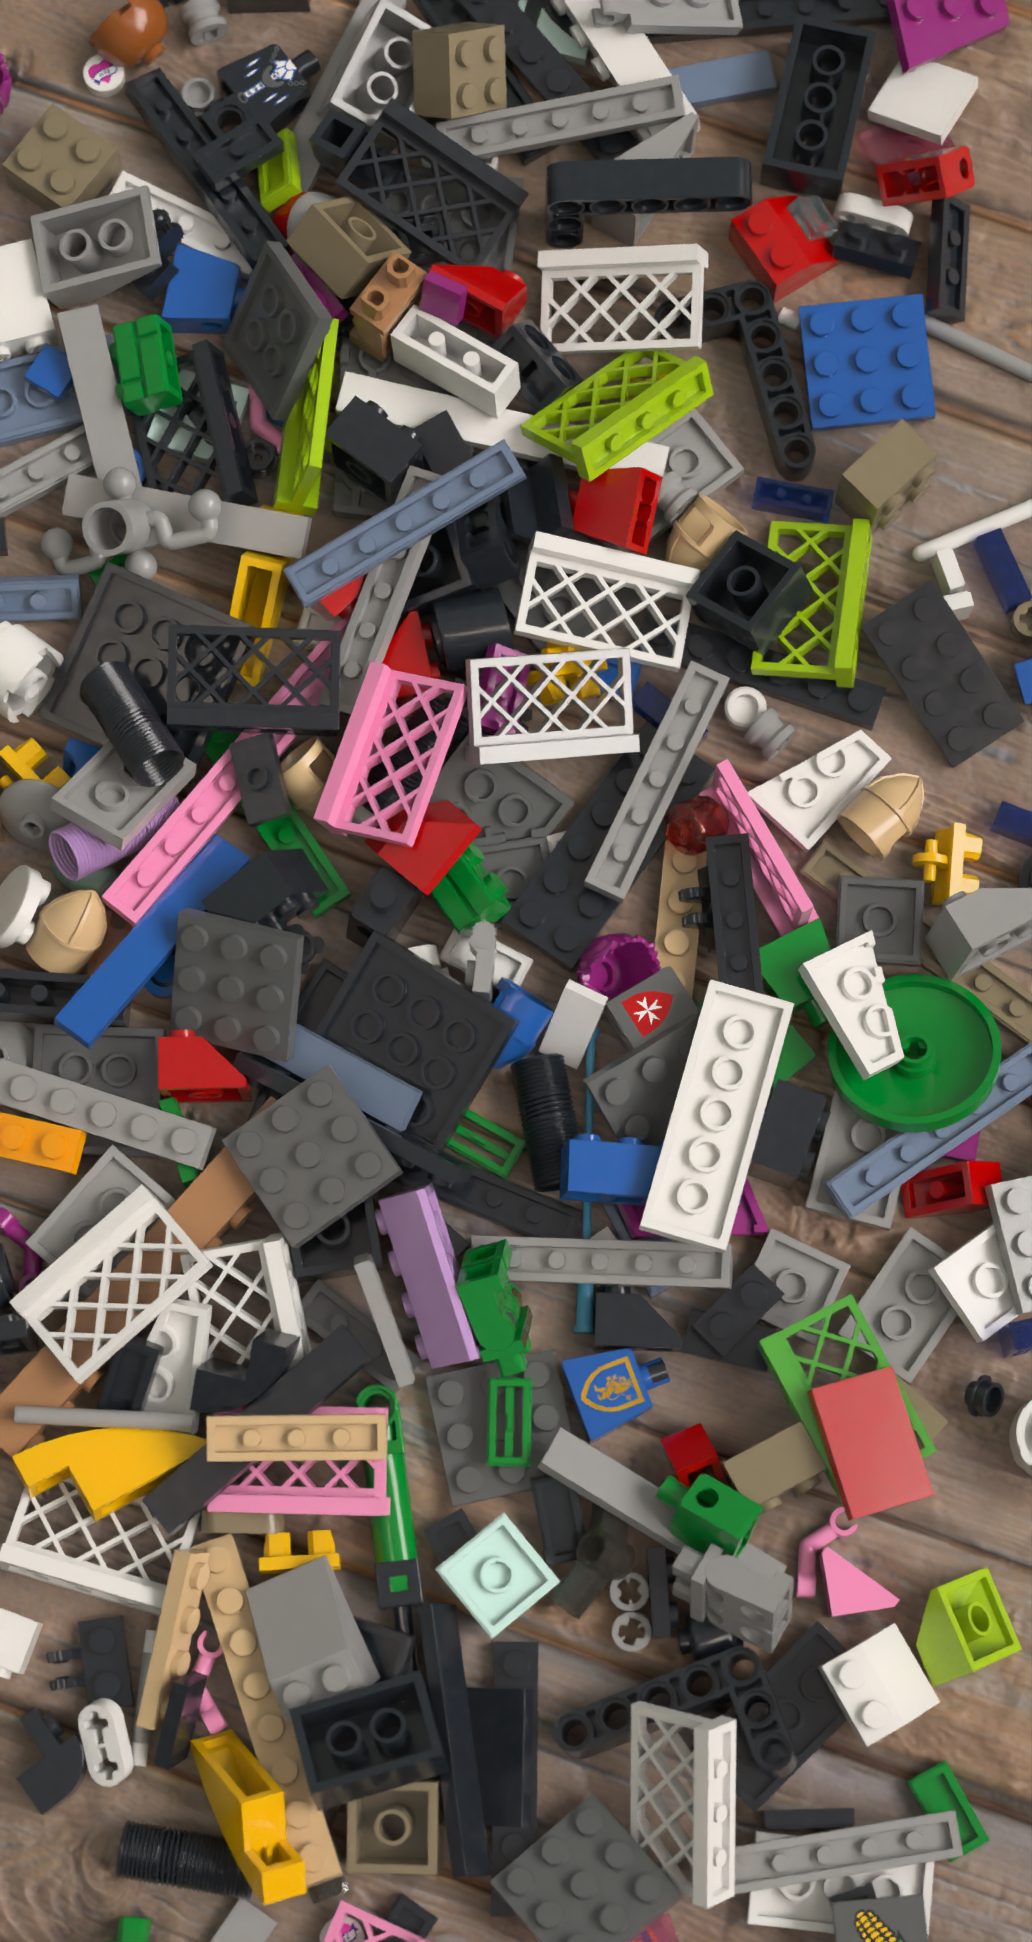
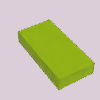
M288 128L277 133L284 142V152L257 167L260 205L269 213L286 203L291 197L302 192L297 137Z

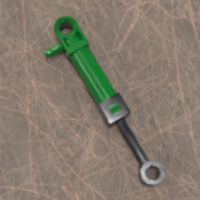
M371 1385L359 1393L355 1407H366L368 1401L375 1397H382L390 1403L386 1497H391L390 1515L370 1516L379 1607L381 1610L394 1609L396 1630L415 1636L411 1606L423 1605L424 1595L420 1563L417 1556L400 1405L397 1396L390 1388L384 1385ZM362 1460L366 1488H374V1468L366 1460ZM416 1641L406 1674L419 1671Z

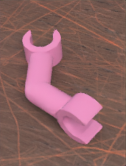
M249 384L250 429L262 439L272 443L277 449L278 454H280L282 432L266 421V408Z
M844 1507L836 1509L826 1524L799 1542L796 1598L813 1599L815 1596L816 1551L837 1537L846 1538L851 1536L857 1529L858 1524L851 1526L848 1530H841L836 1526L835 1519L845 1512Z
M205 1630L197 1641L200 1653L192 1671H197L209 1677L215 1660L221 1658L224 1653L221 1644L215 1652H208L205 1649V1642L209 1635V1632ZM205 1686L199 1712L210 1733L215 1734L226 1728L228 1724Z

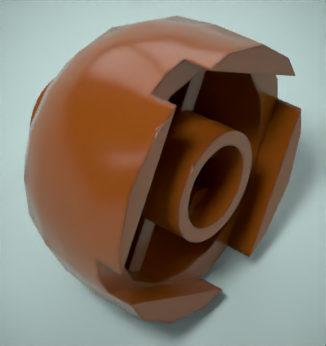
M126 0L128 2L119 10L115 9L101 23L89 38L90 41L88 43L101 57L113 65L133 67L144 61L149 66L165 51V48L161 45V42L168 33V19L165 9L159 0Z

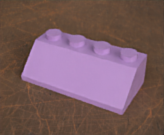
M431 1182L383 1197L379 1200L380 1209L375 1210V1217L381 1234L389 1233L394 1250L388 1252V1257L395 1277L402 1275L407 1292L401 1294L402 1302L408 1318L415 1317L420 1330V1334L414 1337L421 1360L429 1359L433 1369L478 1359L480 1357L479 1350L481 1344L476 1338L456 1288L460 1268L433 1183Z

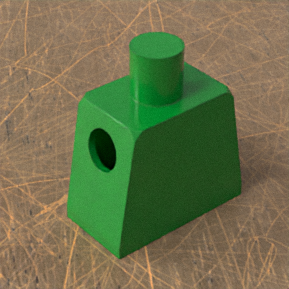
M817 918L759 948L763 990L768 996L794 1003L791 1015L804 1009L815 1029L829 1022L800 975L798 968L803 963L831 950L820 919Z
M700 1474L690 1488L669 1475L655 1496L675 1510L668 1529L685 1545L705 1554L712 1543L723 1549V1555H730L738 1558L748 1544L764 1509L760 1504L707 1474Z

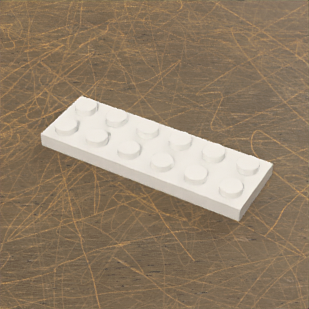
M710 979L639 1227L640 1230L725 1254L794 1003Z

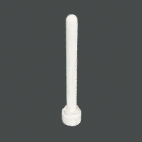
M1032 499L918 545L913 550V557L916 561L923 562L933 558L936 551L948 547L955 549L1032 517Z

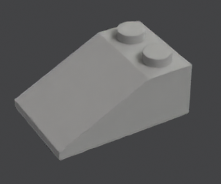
M693 112L689 113L614 160L690 158L695 151L699 116ZM656 213L592 215L591 226L621 243L633 247L637 245Z
M147 185L30 216L42 294L60 309L99 299L162 266L150 191Z
M980 888L968 895L964 891H960L942 903L943 910L932 919L933 926L924 938L949 979L953 981L1032 940V888Z
M326 1555L246 1589L269 1683L287 1723L292 1722L289 1709L366 1687L380 1679Z

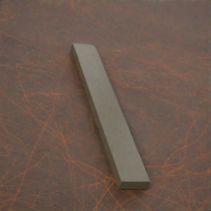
M826 839L823 840L798 873L800 877L835 903H837L839 875L875 877ZM923 912L920 966L933 976L950 980L924 939L933 923L931 922L932 918ZM991 962L952 981L976 995L989 1009L998 1025L1025 1045L1032 1042V993Z

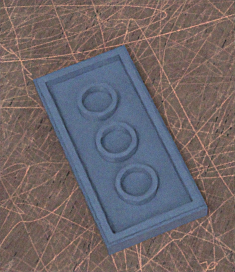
M111 333L105 335L108 349L109 345L113 343ZM64 345L56 347V349L66 354ZM40 352L0 362V448L76 429L84 425L74 383L59 402L25 381V373ZM112 361L116 381H120L119 370ZM123 406L125 416L132 414L130 409Z

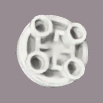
M20 865L15 868L0 886V948H6L15 941L24 945L30 939L35 928V922L32 921L37 906L42 905L46 901L51 890V883L42 879L39 871L27 865Z

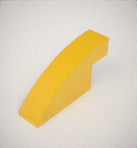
M267 504L259 507L261 509L304 516V514L275 509ZM252 550L242 554L229 615L256 628H277L289 580L283 570L291 566L295 558ZM256 638L253 644L256 645L261 639ZM273 639L267 641L259 649L267 659ZM253 654L245 662L240 674L252 687H255L261 681L265 665Z
M102 1428L69 1434L40 1443L12 1456L14 1469L30 1498L71 1478L94 1522L152 1492L207 1443V1439L170 1430Z
M232 1729L190 1740L194 1761L218 1825L239 1868L263 1905L306 1893L305 1861L286 1839L284 1791Z

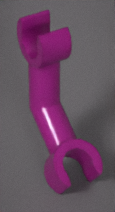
M1 1207L0 1235L8 1237L24 1250L23 1277L16 1286V1294H19L24 1289L25 1283L32 1282L41 1274V1256L26 1244V1241L32 1234L19 1224L13 1214Z

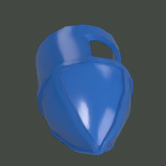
M501 977L496 985L500 992L493 1001V1004L518 1019L520 1023L493 1069L502 1068L526 1056L536 1046V1039L555 1012L536 996L504 977Z

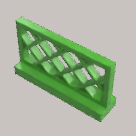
M852 1294L776 1334L774 1333L760 1340L756 1345L797 1422L802 1421L827 1469L824 1472L840 1502L842 1500L807 1391L813 1389L811 1382L815 1369L818 1368L840 1375L839 1381L845 1380L846 1377L859 1376L858 1374L848 1372L854 1348L873 1354L877 1361L875 1371L891 1366ZM846 1307L856 1323L851 1339L826 1332L831 1315ZM824 1319L821 1330L810 1327ZM800 1331L819 1336L813 1360L795 1355L787 1338ZM859 1331L867 1344L857 1342ZM824 1338L849 1346L843 1369L818 1362ZM800 1363L810 1366L808 1376L805 1375ZM896 1376L912 1429L923 1446L920 1453L922 1459L937 1452Z

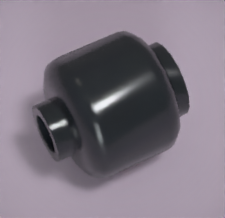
M690 1611L684 1619L685 1628L677 1629L681 1655L690 1654L693 1663L730 1648L744 1646L742 1639L709 1622L707 1617H705L703 1622L691 1618Z

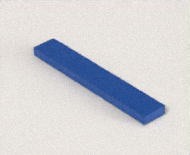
M216 834L54 1018V1024L89 1049L175 951L178 912L184 908H191L208 913L202 900L248 865L250 857Z

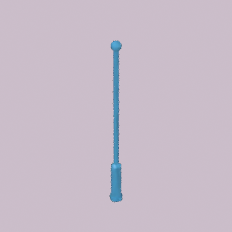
M596 1026L586 1050V1078L595 1073V1039L600 1034L598 1026ZM586 1087L585 1134H593L594 1100ZM583 1201L582 1239L591 1238L592 1202ZM577 1284L576 1326H574V1333L594 1334V1284Z

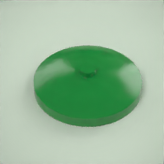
M906 974L885 978L882 986L887 1006L892 1008L904 1058L899 1063L866 1080L862 1079L831 1027L827 1047L828 1066L837 1092L844 1102L862 1118L887 1129L902 1132H928L951 1126L971 1115L985 1102L999 1076L1001 1067V1038L994 1017L976 995L963 986L944 978L925 974Z

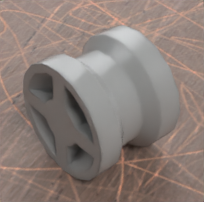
M190 0L181 7L179 11L182 21L189 25L188 36L193 45H209L227 34L229 30L227 22L218 13L220 10L218 0Z
M674 470L662 478L657 507L664 512V518L670 524H673L675 520L680 519L699 493L694 488H687L682 483V477Z
M772 707L756 720L745 734L744 739L749 744H757L762 749V756L771 761L792 740L797 733V729L791 724L785 725L779 720V713Z

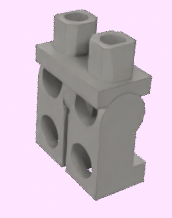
M712 1543L705 1554L685 1545L673 1564V1574L678 1576L673 1586V1596L690 1603L691 1618L703 1622L705 1617H707L709 1622L720 1629L772 1654L791 1620V1598L793 1597L794 1577L777 1570L771 1580L744 1568L741 1561L736 1557L723 1555V1549Z

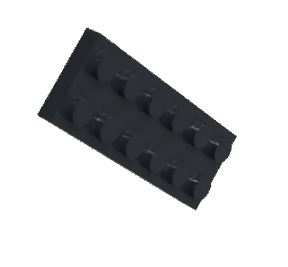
M647 722L638 733L640 752L623 753L501 921V925L570 973L581 960V955L585 953L586 948L591 945L592 940L597 938L621 904L585 887L584 881L658 730ZM696 755L693 756L628 893L715 773L714 767Z

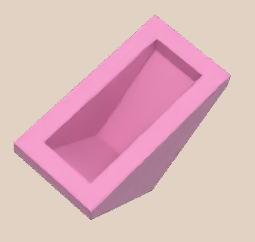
M828 1546L823 1548L818 1555L829 1618L892 1608L900 1600Z

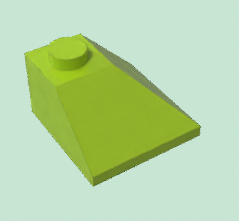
M988 1567L930 1591L916 1647L920 1654L922 1665L928 1673L933 1687L972 1673L1022 1650Z

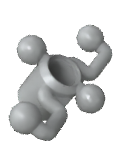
M115 467L104 478V489L107 495L114 500L100 501L92 505L85 513L82 522L83 537L88 545L90 555L69 560V555L73 550V539L70 533L62 528H51L43 534L40 540L41 550L45 556L52 559L53 565L60 575H82L97 571L103 567L107 557L129 553L124 562V569L151 580L157 571V561L154 555L146 551L145 548L160 544L168 550H179L213 540L218 532L217 517L222 510V501L219 495L212 490L200 489L196 491L189 500V511L192 517L201 522V527L173 534L170 520L163 512L150 510L143 501L132 498L137 488V480L134 474L124 467ZM119 513L123 516L126 523L124 540L118 535L115 527L116 517Z

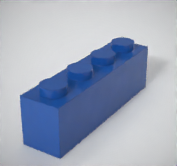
M594 1134L575 1135L574 1139H569L561 1148L559 1200L646 1206L664 1141L660 1142V1146L643 1145L642 1139L633 1137L619 1138L617 1143L602 1142L600 1141V1136Z

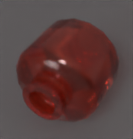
M696 796L682 801L671 807L667 814V838L679 852L687 856H696L706 852L705 837L728 834V813L718 801L710 796Z

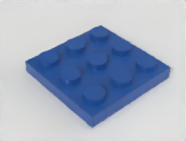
M922 294L800 306L798 308L811 432L898 423L901 419L905 422L935 419L936 411Z

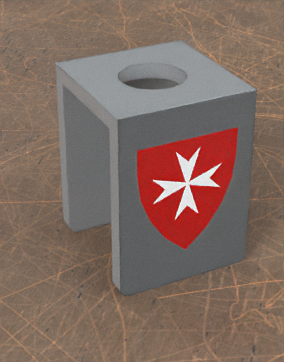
M667 966L608 1001L605 1005L604 1015L626 1050L630 1052L693 1013L697 1015L698 1008L673 968Z

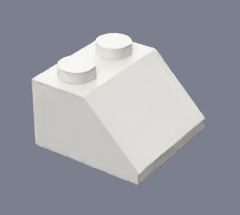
M895 1623L817 1667L862 1747H868L940 1702Z

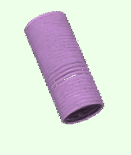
M175 796L122 851L70 822V824L52 831L49 836V848L53 860L60 872L72 881H78L89 876L93 872L99 871L143 849L180 806L179 800Z

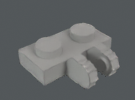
M484 920L472 926L473 930L471 931L472 935L470 936L469 944L470 952L475 956L476 961L467 960L465 986L472 990V994L481 996L491 1002L497 941L495 937L497 933H495L496 928H494V924Z

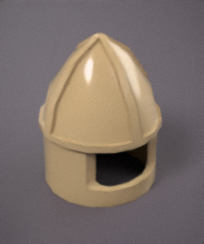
M699 494L680 519L673 522V528L667 538L665 562L699 569L700 577L735 530L746 536L748 532L721 505L708 496Z
M317 736L305 740L280 762L288 799L295 810H300L310 818L314 817L335 760V756Z
M906 773L891 774L875 779L863 786L861 792L837 815L840 826L865 853L879 861L884 860L890 854L893 844L901 836L908 838L913 834V829L919 821L924 801L923 780L920 776Z
M92 889L73 891L55 898L43 907L35 924L33 934L25 943L28 954L41 968L50 973L80 974L94 951L99 949L106 933L107 917L105 905L97 892Z

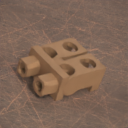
M393 251L349 308L350 314L354 316L352 321L355 325L349 333V340L383 363L393 350L390 334L414 304L420 307L423 281L428 273L396 251Z

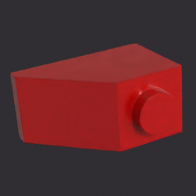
M967 1160L920 1171L901 1184L905 1219L970 1213L989 1209L985 1187L1002 1182L1000 1162Z
M701 1423L660 1439L670 1470L675 1479L690 1488L700 1474H707L728 1486L718 1455Z

